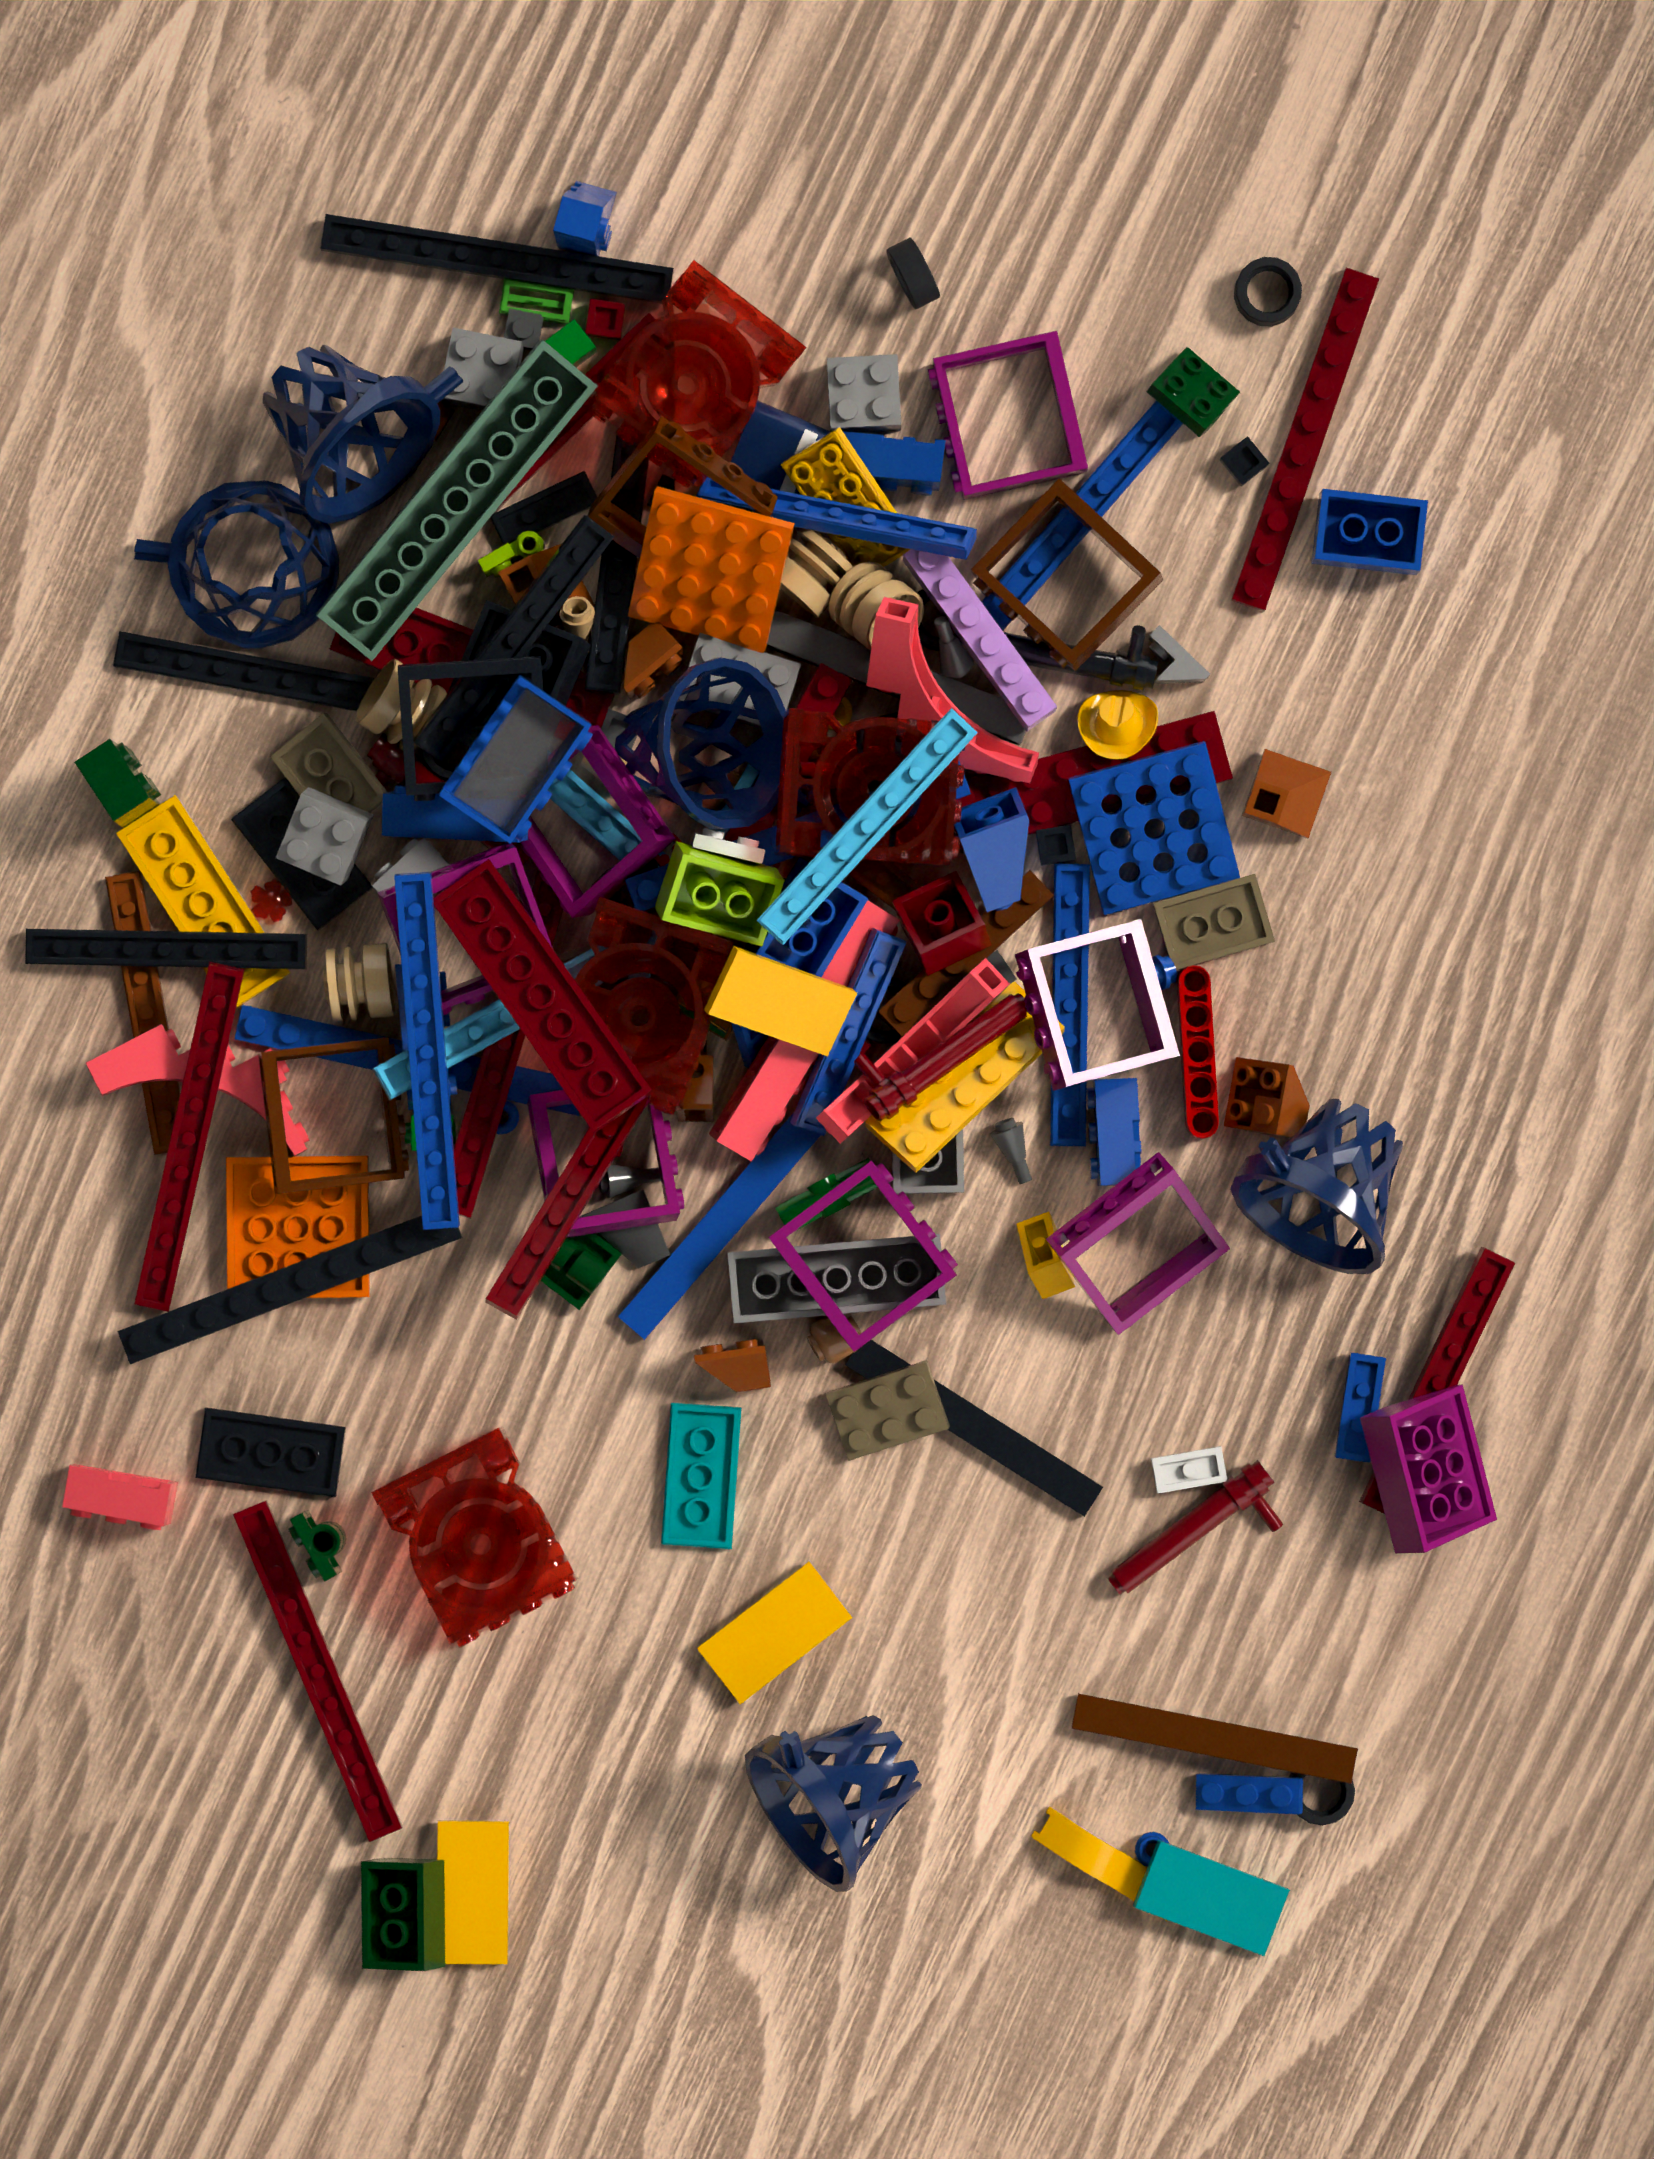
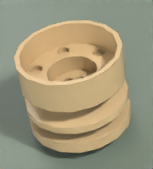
M799 527L796 533L806 544L803 546L791 538L789 547L796 555L793 559L787 557L780 589L811 615L819 618L829 606L831 597L824 588L825 585L829 583L835 587L840 580L836 573L839 571L845 575L853 566L849 563L845 553L822 533Z
M867 561L850 569L836 584L830 597L829 613L834 622L871 651L875 617L884 597L918 604V627L922 621L924 605L922 598L902 581H899L881 564Z
M392 659L384 665L370 684L362 698L355 719L358 724L375 734L381 733L390 724L386 737L387 741L391 744L399 741V749L403 750L398 665H403V663ZM429 679L420 680L413 688L414 680H410L413 739L447 695L446 690L439 685L431 688L432 683Z
M387 943L363 945L362 961L355 962L351 947H344V963H339L336 948L326 949V962L323 969L324 991L334 1022L344 1021V1005L349 1007L351 1020H358L359 1006L363 1003H366L371 1018L395 1016L393 974Z

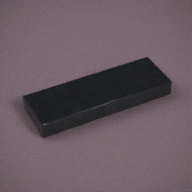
M584 470L494 513L490 518L502 544H511L517 540L522 532L534 531L539 533L590 509L597 495Z

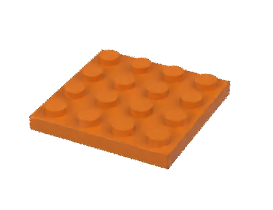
M657 486L653 495L628 617L654 624L659 622L662 626L698 636L699 633H703L753 651L764 653L768 643L795 523Z
M369 1156L288 1157L291 1181L369 1172ZM226 1157L227 1289L369 1236V1183L275 1194L270 1157ZM370 1274L307 1298L370 1297Z

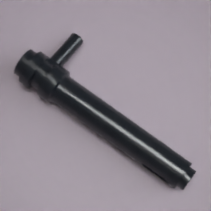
M1136 625L1132 628L1128 652L1117 650L1115 653L1095 650L1076 671L1068 665L1062 668L1048 655L1052 650L1043 641L1037 645L1027 636L1004 632L1028 666L1110 681V685L1123 687V684L1134 685L1133 689L1141 691L1144 688L1153 689L1158 661L1150 660V656L1141 655L1146 629L1143 626ZM1066 644L1071 649L1075 647L1074 645Z

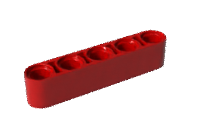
M1192 965L1181 971L1177 978L1184 1115L1188 1133L1194 1138L1205 1139L1215 1134L1219 1125L1211 980L1206 969L1201 966ZM1196 972L1200 974L1203 979L1201 990L1193 992L1185 987L1184 978L1187 973ZM1197 1007L1204 1012L1205 1022L1202 1026L1193 1027L1187 1022L1186 1013L1190 1008ZM1198 1042L1206 1047L1207 1057L1203 1062H1194L1189 1057L1188 1049L1192 1043ZM1195 1078H1203L1209 1083V1092L1203 1098L1196 1097L1191 1092L1190 1085ZM1198 1113H1205L1211 1118V1128L1206 1133H1199L1193 1128L1192 1121Z

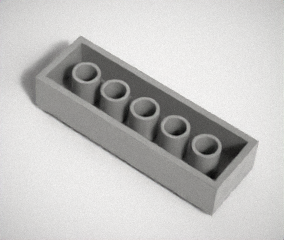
M936 1234L937 1237L931 1241L941 1252L940 1234ZM915 1236L794 1247L843 1314L894 1309L942 1273ZM777 1248L727 1253L734 1323L826 1315ZM945 1285L915 1307L946 1305Z

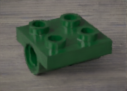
M1188 347L1179 354L1146 391L1198 437H1201L1212 427L1240 393L1238 389Z
M596 1233L568 1237L557 1252L541 1282L580 1310L622 1253Z
M309 1510L291 1518L290 1521L293 1526L288 1528L297 1546L304 1545L309 1553L310 1558L306 1559V1562L314 1577L318 1578L321 1576L325 1582L341 1573L342 1569L334 1556L340 1553L346 1544L344 1529L338 1523L332 1521H325L317 1525ZM321 1531H326L333 1537L334 1544L329 1550L322 1548L318 1543V1535Z

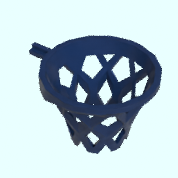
M322 345L320 351L306 347L296 353L301 371L282 365L275 371L271 378L276 395L271 392H264L263 404L290 452L300 489L299 499L301 505L313 519L328 524L353 519L380 505L415 473L431 449L440 425V409L437 403L463 383V379L453 367L449 366L423 387L419 381L410 376H389L385 378L356 366L331 347ZM312 362L328 367L333 376L315 373ZM287 381L302 384L304 404L291 402ZM331 397L346 400L347 406L342 411L335 412ZM394 410L408 427L404 436L380 433L374 413ZM361 421L362 426H358L355 424ZM320 428L324 429V431L319 436ZM349 444L372 446L379 473L370 479L348 468ZM384 447L396 448L387 464ZM322 464L333 470L334 497L329 498L315 480V476ZM346 478L361 484V486L346 493ZM313 487L321 497L312 494Z
M265 480L230 482L216 487L201 495L179 520L171 538V543L137 539L134 549V560L168 564L171 585L186 615L206 634L214 639L244 649H263L292 641L319 621L320 618L316 616L317 611L337 587L340 561L330 525L313 519L304 510L299 499L300 494L282 484ZM254 494L268 495L273 503H253L244 499ZM280 500H282L283 502H285V503H287V504H289V505H291V506L282 504V503L280 502ZM223 506L214 515H212L204 521L205 514ZM266 508L279 509L281 516L268 511ZM253 512L279 527L281 545L288 559L279 565L274 574L272 587L258 586L248 589L242 595H239L229 586L220 581L212 580L205 558L204 546L210 531L219 520L235 513ZM287 512L303 515L311 524L308 537L291 524ZM292 533H295L306 542L299 552L291 540ZM316 535H317V539H318V543H319V546H320L321 553L319 552V550H318V549L315 547V545H314V541H315ZM194 539V553L191 566L189 567L186 563L187 547ZM310 551H312L322 564L321 577L306 583L303 564ZM197 563L201 579L194 575ZM297 570L300 587L285 590L287 575ZM195 583L207 591L215 609H207L195 598ZM317 588L307 605L308 592ZM214 594H221L232 605L220 609ZM300 596V614L292 620L274 616L283 600ZM257 599L271 600L265 614L251 608L250 605ZM245 612L260 619V621L251 632L237 629L228 615ZM218 617H221L226 624H224ZM268 623L281 625L271 629L263 630Z
M720 657L690 666L670 687L669 691L658 700L630 712L623 720L630 726L616 737L615 751L627 762L625 766L646 796L662 798L679 805L693 820L711 830L749 827L770 813L779 801L797 814L801 812L802 807H807L809 800L806 799L807 795L788 782L793 761L791 723L780 695L765 676L747 662ZM711 675L725 677L710 681ZM695 678H697L696 683L694 685L687 687ZM736 682L741 686L731 704L709 701V687ZM687 694L684 701H678L680 696ZM749 695L755 710L744 707ZM702 710L720 712L707 728L686 722L693 713ZM739 715L759 720L764 734L748 747L729 734ZM671 728L677 734L694 739L679 751L678 759L680 763L692 771L679 776L676 775L670 754ZM638 735L641 741L635 751H633L627 745ZM709 745H713L732 755L713 766H707L695 757ZM652 753L658 761L659 773L650 762ZM746 761L760 773L756 784L752 787L734 790L727 774ZM638 771L649 782L635 776L636 772ZM704 782L715 794L703 795L686 790L684 787ZM724 799L730 810L714 811L703 808V800Z
M1329 1099L1282 1147L1273 1137H1270L1267 1142L1261 1141L1258 1146L1261 1153L1248 1156L1233 1180L1230 1190L1241 1212L1265 1235L1292 1253L1337 1272L1371 1274L1380 1268L1385 1261L1383 1235L1393 1174L1403 1149V1141H1395L1396 1130L1387 1121L1369 1131V1109L1355 1103L1339 1113L1341 1101L1339 1099ZM1356 1119V1137L1341 1144L1343 1131L1341 1127ZM1382 1139L1381 1153L1372 1162L1371 1146ZM1315 1147L1317 1156L1304 1160L1311 1149ZM1347 1164H1352L1357 1178L1356 1182L1350 1187L1337 1179V1171ZM1263 1180L1281 1183L1260 1192L1258 1191V1187ZM1378 1189L1377 1198L1375 1202L1373 1190ZM1306 1192L1319 1200L1321 1212L1297 1226L1289 1221L1293 1194ZM1282 1198L1281 1214L1268 1201ZM1379 1207V1215L1376 1219V1211ZM1339 1214L1358 1228L1346 1247L1340 1246L1338 1242L1336 1216ZM1323 1224L1326 1241L1308 1232ZM1363 1236L1366 1248H1354Z
M874 1715L865 1716L838 1729L800 1741L799 1735L795 1731L791 1734L784 1731L780 1736L771 1734L745 1754L746 1773L761 1808L776 1832L798 1861L819 1882L835 1892H847L854 1887L858 1870L880 1839L884 1830L904 1805L922 1788V1784L918 1780L913 1782L919 1773L914 1760L893 1763L903 1742L894 1731L875 1733L882 1725V1721ZM886 1746L879 1763L864 1764L875 1747ZM836 1754L833 1765H821L830 1755ZM902 1775L897 1785L887 1789L892 1777ZM776 1780L792 1782L784 1796ZM852 1784L861 1786L860 1801L844 1805ZM800 1790L815 1812L794 1814L789 1804ZM874 1819H876L875 1825L871 1829ZM801 1824H818L814 1840ZM828 1835H830L837 1850L827 1855L823 1850ZM870 1836L869 1841L863 1846L864 1841ZM840 1857L842 1865L836 1862L834 1859Z

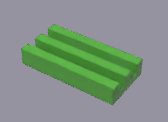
M504 279L499 314L508 316L509 308L541 314V317H544L543 321L567 325L570 322L574 289ZM510 288L565 296V302L509 294ZM508 302L563 310V315L508 307Z

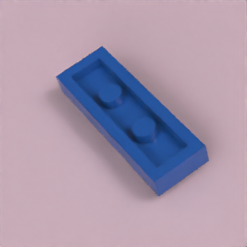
M1350 1352L1335 1458L1371 1462L1360 1418L1379 1409L1386 1362L1385 1357Z
M1199 1773L1196 1774V1810L1299 1815L1303 1813V1778Z

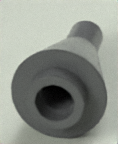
M938 617L934 623L940 638V673L945 677L961 678L973 667L974 660L956 635L953 634L948 617Z
M1014 1118L994 1124L995 1130L990 1133L991 1137L1009 1163H1012L1019 1184L1031 1181L1032 1177L1025 1160L1026 1149L1023 1122H1015Z
M610 1165L598 1185L601 1193L606 1192L608 1199L637 1188L643 1183L661 1181L659 1167L640 1170V1168Z

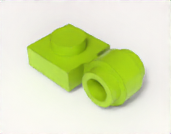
M525 531L513 543L503 545L480 558L478 562L486 577L494 574L495 578L500 577L498 572L512 565L513 562L517 561L518 557L521 556L524 559L529 555L543 551L544 542L537 532ZM534 541L536 546L533 550L528 551L524 549L525 543Z

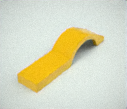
M1049 1806L1046 1810V1813L1050 1815L1041 1832L1038 1833L1034 1830L1031 1837L1077 1868L1135 1901L1147 1867L1128 1854L1097 1838Z

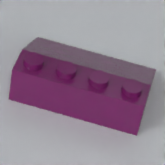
M1463 1384L1386 1406L1360 1418L1395 1554L1425 1553L1497 1520Z

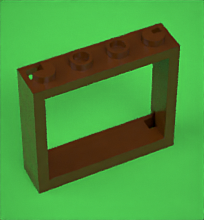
M661 416L592 503L587 516L614 536L613 540L640 558L647 527L612 504L611 500L657 442L754 508L752 512L770 517L778 496L773 494L767 485L756 482L747 476L737 464L727 462L721 458L708 444L698 442L685 433V430L679 424L670 422Z
M1060 478L971 568L973 576L976 578L973 584L986 597L992 593L1001 602L998 608L1011 621L1017 617L1026 625L1023 631L1033 642L1038 645L1043 641L1052 650L1048 655L1062 668L1068 665L1074 671L1089 658L1163 581L1161 572ZM1057 501L1141 578L1073 649L1069 648L989 573Z
M388 1037L258 1053L275 1194L405 1179L404 1171H409V1155L407 1149L402 1150L400 1136L406 1135L405 1120L403 1114H397L396 1101L401 1100V1095L389 1100L380 1082L389 1169L291 1181L277 1061L375 1050L378 1066L397 1056L395 1054V1045L389 1044Z

